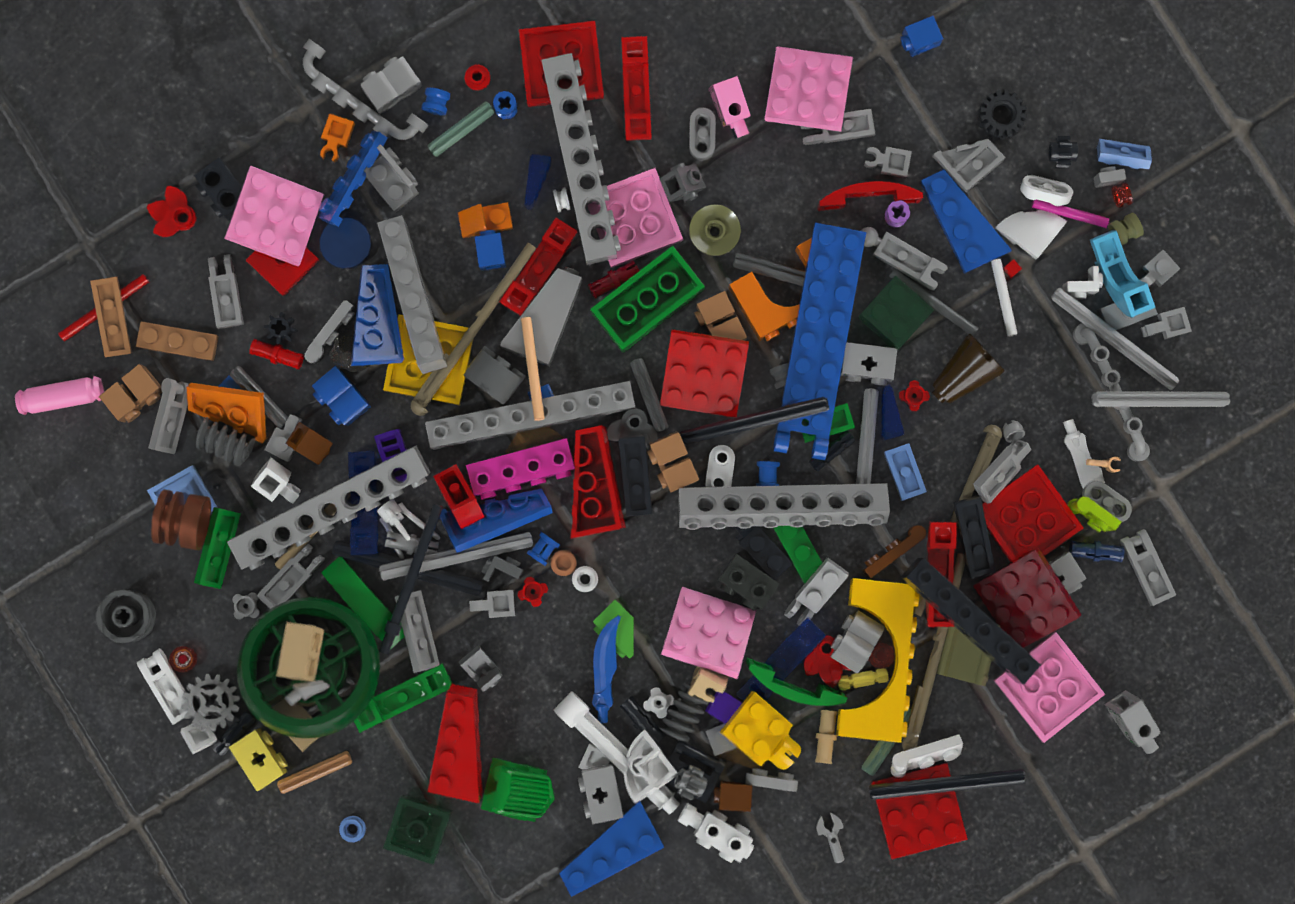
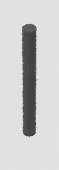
M894 269L889 277L968 334L971 333L974 336L979 329L897 269Z

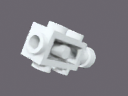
M687 803L677 821L685 826L690 825L696 829L694 835L698 837L697 843L707 849H710L711 846L720 851L718 855L730 863L733 860L740 863L743 858L747 859L754 848V845L751 844L753 839L748 835L750 830L739 823L735 827L726 822L728 817L715 809L713 813L706 811L702 815L691 804ZM712 826L718 829L717 834L714 836L708 834V829ZM732 841H740V847L738 849H732Z

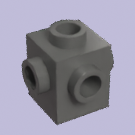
M684 163L678 164L670 169L671 172L659 179L669 202L682 199L684 202L692 201L698 197L697 193L706 188L696 164L685 166Z

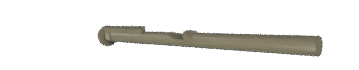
M526 244L483 308L476 313L475 316L478 318L465 332L451 354H444L447 367L433 371L411 402V410L414 414L423 416L429 412L425 409L535 251L536 248L532 244Z
M988 425L983 429V432L987 433L959 500L972 497L974 490H976L973 483L990 466L999 442L1002 439V431L998 426ZM954 510L950 522L957 523L956 514ZM920 595L918 607H914L913 613L919 616L922 615L926 606V600Z
M957 553L953 577V585L958 590L965 567L964 555ZM938 627L937 632L933 636L935 641L929 658L922 687L920 685L917 686L910 718L907 723L906 738H903L902 748L904 751L919 747L917 744L948 627Z

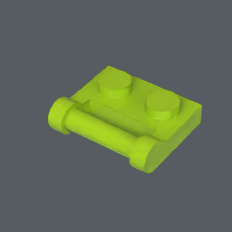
M1088 497L1071 499L1067 503L1074 514L1079 513L1088 519L1087 524L1097 532H1101V530L1104 532L1114 531L1121 524L1119 519Z

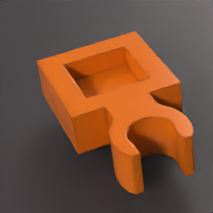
M329 114L321 136L322 140L328 141L320 152L323 159L328 151H333L332 161L334 163L337 162L339 158V145L346 148L348 146L355 126L353 121Z

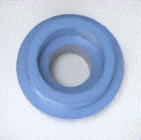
M348 816L341 822L339 832L345 841L357 842L365 835L366 825L360 817ZM350 824L357 826L358 830L356 833L349 831L348 827Z

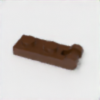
M920 525L910 527L906 538L902 541L896 538L885 546L887 552L879 557L876 553L864 562L866 567L862 571L867 578H872L922 541L926 536L925 528Z

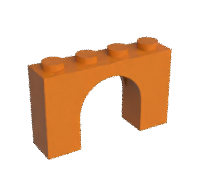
M811 238L798 245L795 249L805 268L807 266ZM753 272L729 284V290L759 341L765 338L768 342L780 335L778 330L788 326L791 329L796 326L799 304L792 307H783L770 301Z

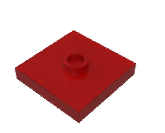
M306 247L299 266L256 250L246 261L284 297L319 259Z

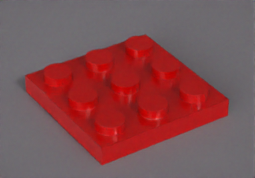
M595 21L519 29L528 107L551 105L542 59L572 53L573 61L579 60L582 75L577 76L579 86L584 85L587 100L604 99ZM563 79L559 82L558 86L562 89H568L571 87L572 81Z
M672 329L660 405L737 418L749 341Z
M1038 464L1004 487L991 503H982L987 529L1011 563L1037 548L1045 556L1084 528Z
M944 762L925 769L906 772L902 778L891 776L871 781V785L950 777L951 775L948 763ZM955 791L875 800L891 859L968 840Z

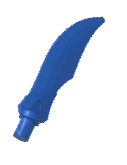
M619 615L608 622L602 629L594 650L595 688L592 705L598 711V721L600 723L608 722V710H610L614 703L611 682L617 669L616 635L621 619Z

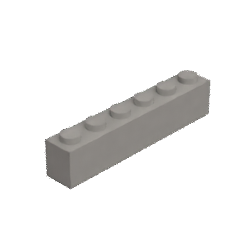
M402 215L378 222L417 365L422 374L445 368L447 363L407 224Z

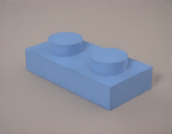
M1099 139L1097 145L1099 162L1108 165L1129 166L1133 169L1150 168L1152 158L1149 146Z
M909 443L884 452L901 501L927 492Z

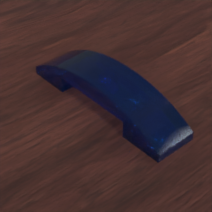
M374 451L348 452L349 479L376 466ZM377 479L371 481L370 486L374 492L378 493ZM350 491L351 503L359 504V494L355 491ZM378 507L368 512L363 508L357 511V517L351 520V556L378 554Z
M806 618L764 662L775 671L773 678L784 681L798 664L826 637V634L810 619ZM752 675L736 693L744 701L753 691L766 701L773 694V691Z

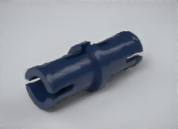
M1072 540L1069 545V552L1073 557L1088 558L1094 562L1108 560L1122 563L1124 559V546L1101 544L1100 541L1085 543Z

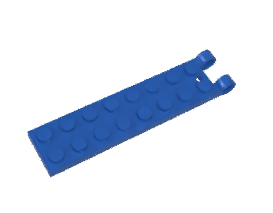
M814 223L781 407L819 397H826L829 402V410L779 422L773 451L787 453L790 432L795 431L815 435L811 458L824 461L826 459L866 232ZM803 419H807L809 421V424L807 426L802 425Z

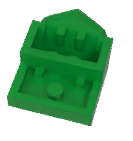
M492 758L481 809L517 820L536 822V818L542 817L555 799L551 778L546 775L547 770L500 758Z

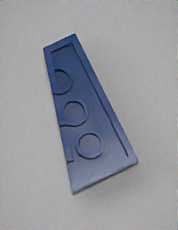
M376 131L365 135L360 144L362 146L361 150L357 155H353L347 163L346 167L348 170L343 177L340 176L333 185L334 192L330 198L324 199L321 203L318 218L339 227L343 220L339 217L341 211L345 208L348 209L354 199L351 193L353 189L356 190L362 186L366 178L364 170L366 167L370 168L373 166L380 153L377 147L380 144L384 146L387 140L386 136Z
M945 170L920 181L964 274L1012 251Z
M388 264L363 265L360 274L351 366L402 363L404 355Z
M537 489L509 495L508 499L501 501L495 500V498L485 500V504L479 505L484 518L463 529L460 528L452 512H447L446 509H442L440 520L456 553H459L553 513L543 490Z
M641 801L633 805L623 815V818L618 819L560 871L559 874L571 897L664 848Z

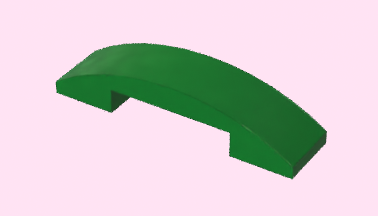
M338 557L321 573L348 606L383 641L386 633L384 631L386 622L391 619L393 613L364 583L344 558ZM402 627L399 636H395L391 649L405 637Z
M748 657L746 658L745 663L753 675L767 688L782 697L816 706L839 705L846 703L848 699L843 691L821 683L818 684L816 691L813 692L773 678L775 671L770 665Z
M438 665L373 697L364 712L354 721L359 733L449 690L452 682L444 665Z

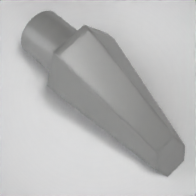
M323 680L294 684V691L285 699L293 706L301 698L306 700L329 688V685Z

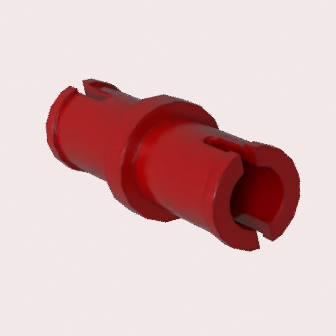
M258 339L252 341L249 350L251 355L268 359L272 364L277 365L281 363L297 370L301 368L304 361V354L284 349L283 345H272Z

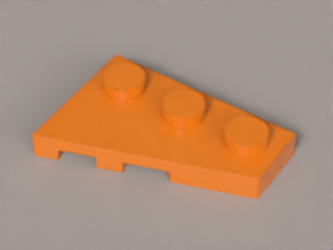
M190 383L186 387L189 411L204 418L208 417L213 422L221 421L233 427V430H237L240 434L243 432L255 437L256 441L262 444L266 440L264 393Z

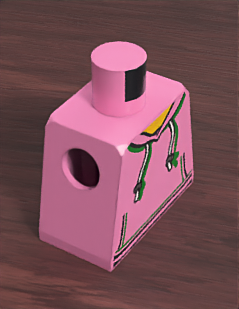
M738 76L712 85L709 91L723 127L730 125L735 139L749 134L744 119L750 117V112ZM729 106H734L737 109L736 116L729 113Z

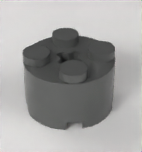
M483 346L463 375L504 405L526 376L514 367L510 371L511 364L500 356L495 360L494 357L497 354Z
M119 590L110 593L99 605L96 612V622L99 630L110 640L117 643L136 642L152 632L156 622V610L153 602L146 594L135 590ZM130 613V619H123V614Z

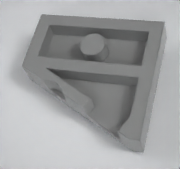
M989 139L977 141L971 145L957 146L956 149L944 152L938 151L933 155V158L965 193L1006 158Z

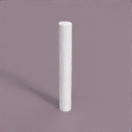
M1001 259L992 260L991 264L1007 336L1016 335L1017 329Z

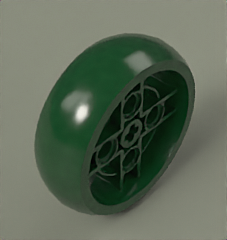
M318 597L288 600L265 612L247 632L240 647L237 660L238 685L248 709L266 727L282 735L295 738L310 739L328 736L353 723L371 702L380 675L378 646L366 623L346 606ZM321 618L337 623L344 628V630L334 636L325 631L323 633L315 681L323 680L329 685L326 694H315L306 700L301 698L295 705L307 707L317 705L323 716L304 719L284 715L272 706L285 699L294 691V684L307 682L292 679L289 686H279V681L282 677L277 676L286 623L297 624L295 622L297 620ZM275 634L279 643L275 647L270 659L269 674L257 681V663L260 653L267 641ZM329 649H338L337 657L334 659L325 658V654ZM360 654L361 672L358 683L350 697L343 702L338 692L343 687L347 678L348 661Z

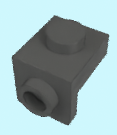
M494 556L493 560L488 559L483 567L482 573L485 574L483 580L490 582L496 569L520 579L524 570L519 568L521 562L507 556L503 560Z
M479 645L458 661L460 666L477 683L482 692L494 687L503 676L498 666Z

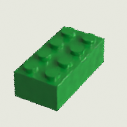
M671 246L592 307L591 313L621 352L624 353L702 293L705 286L674 246Z

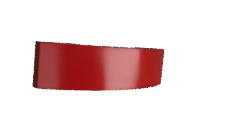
M647 36L621 37L626 141L652 140Z
M882 181L863 182L843 187L827 195L819 201L818 211L844 209L846 198L894 195V202L901 200L907 204L920 203L923 199V193L899 183Z
M555 218L542 237L541 243L517 279L513 280L499 303L521 316L546 284L578 231L560 219Z
M930 522L926 560L953 584L957 523ZM926 601L928 627H954Z

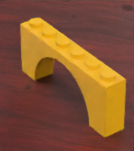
M856 578L850 580L848 606L858 607L871 613L885 626L894 645L895 665L887 687L876 699L858 708L838 709L836 736L901 743L902 737L906 738L907 722H903L904 711L909 710L910 696L906 695V686L911 685L912 669H908L909 659L914 657L915 649L914 643H911V633H915L917 627V617H913L914 607H918L919 594L908 584Z

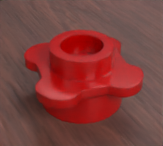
M916 380L911 381L909 387L899 393V399L905 401L911 411L919 410L920 405L930 398L929 392L925 391ZM913 393H915V394L917 395L916 398H913V397H912V394H913Z
M527 577L524 580L525 585L523 589L518 592V598L520 600H527L531 602L532 606L538 607L542 603L541 598L543 594L548 592V586L545 583L540 584L536 582L533 577ZM534 589L535 594H531L530 591Z

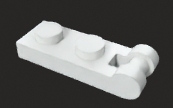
M159 648L152 653L151 657L139 660L137 666L170 722L174 725L183 720L188 712V709H181V705L187 702L182 698L183 693H186L170 666L165 653ZM159 665L161 671L154 675L152 668Z
M960 735L895 754L892 759V775L902 778L908 770L918 767L925 769L937 761L956 759L961 754L963 747Z

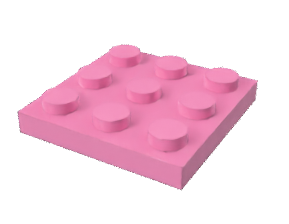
M776 47L765 121L841 132L853 57Z
M250 166L224 239L299 266L324 194Z
M656 168L607 186L610 200L605 201L607 211L612 210L615 225L611 226L613 236L618 235L621 248L620 251H616V259L608 260L611 268L683 241ZM591 203L587 206L591 215L597 214L600 211V206L596 203ZM596 228L600 240L603 239L606 235L605 230Z
M682 587L661 655L737 679L756 610L753 611L750 608Z
M1057 632L1052 633L1028 652L1041 666L1025 685L1016 683L1005 672L994 679L997 686L1043 743L1105 695Z

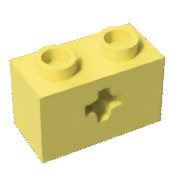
M260 728L229 747L256 791L263 789L288 772L285 768L288 766L285 758L281 753L276 754L271 746L274 744L271 736L267 731L262 732ZM264 753L266 758L263 759V762L258 763L256 758Z

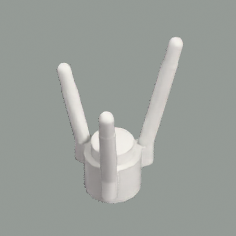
M392 499L377 511L381 516L379 521L383 524L386 531L393 532L391 526H396L407 541L411 537L400 523L404 519L402 514L406 515L424 530L425 523L412 514L402 502L397 504ZM434 532L432 537L439 540L440 536ZM395 549L399 558L404 559L402 550Z

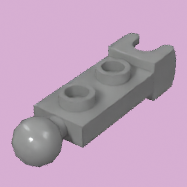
M865 227L861 230L866 232L864 246L877 247L873 256L913 278L924 287L932 291L937 288L938 283L932 279L931 272L935 271L943 274L948 269L947 265L935 258L929 257L888 232L881 239L878 232L872 227Z

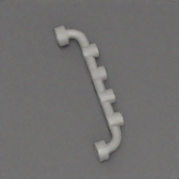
M310 39L303 46L307 50L303 57V67L306 74L314 80L311 85L322 93L326 90L334 94L332 100L343 108L348 104L355 109L352 114L365 123L367 119L375 124L373 130L376 132H380L384 136L389 134L398 140H406L412 138L418 131L424 133L429 126L412 113L406 121L410 124L409 127L404 130L397 128L315 69L313 60L315 57L321 59L326 52L323 48Z
M1083 323L1076 326L1073 330V338L1079 344H1089L1092 350L1090 354L1091 359L1098 363L1103 374L1101 377L1102 383L1109 387L1110 391H1122L1118 384L1120 374L1118 371L1112 370L1107 360L1109 350L1105 346L1100 345L1095 332ZM1097 350L1102 351V353H1103V358H1102V359H1100V358L1097 357V355H1096ZM1108 374H1112L1114 376L1113 383L1108 381ZM1114 407L1122 415L1125 432L1130 434L1134 441L1127 448L1128 457L1136 462L1145 460L1150 454V448L1140 431L1142 429V421L1133 416L1130 407ZM1131 421L1136 424L1135 430H1132L1129 426Z

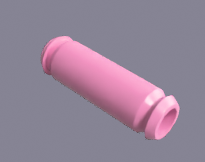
M94 376L93 379L86 377L27 388L24 392L19 390L15 394V404L18 412L26 415L27 412L34 414L93 403L96 399L101 401L99 396L104 393V386L101 378Z

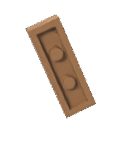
M118 276L91 280L105 358L131 354L132 350Z
M141 322L136 347L214 361L219 336Z

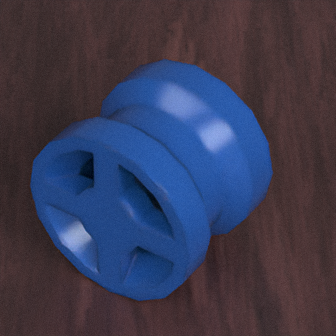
M426 88V101L422 103L421 109L436 115H446V102L450 100L451 94L437 88Z

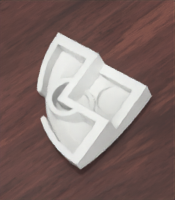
M1043 210L1034 212L1021 211L1004 219L995 227V230L1013 245H1019L1034 259H1037L1067 221L1054 213Z
M642 731L628 750L626 755L628 758L627 772H624L626 788L634 803L646 798L678 774L647 731Z

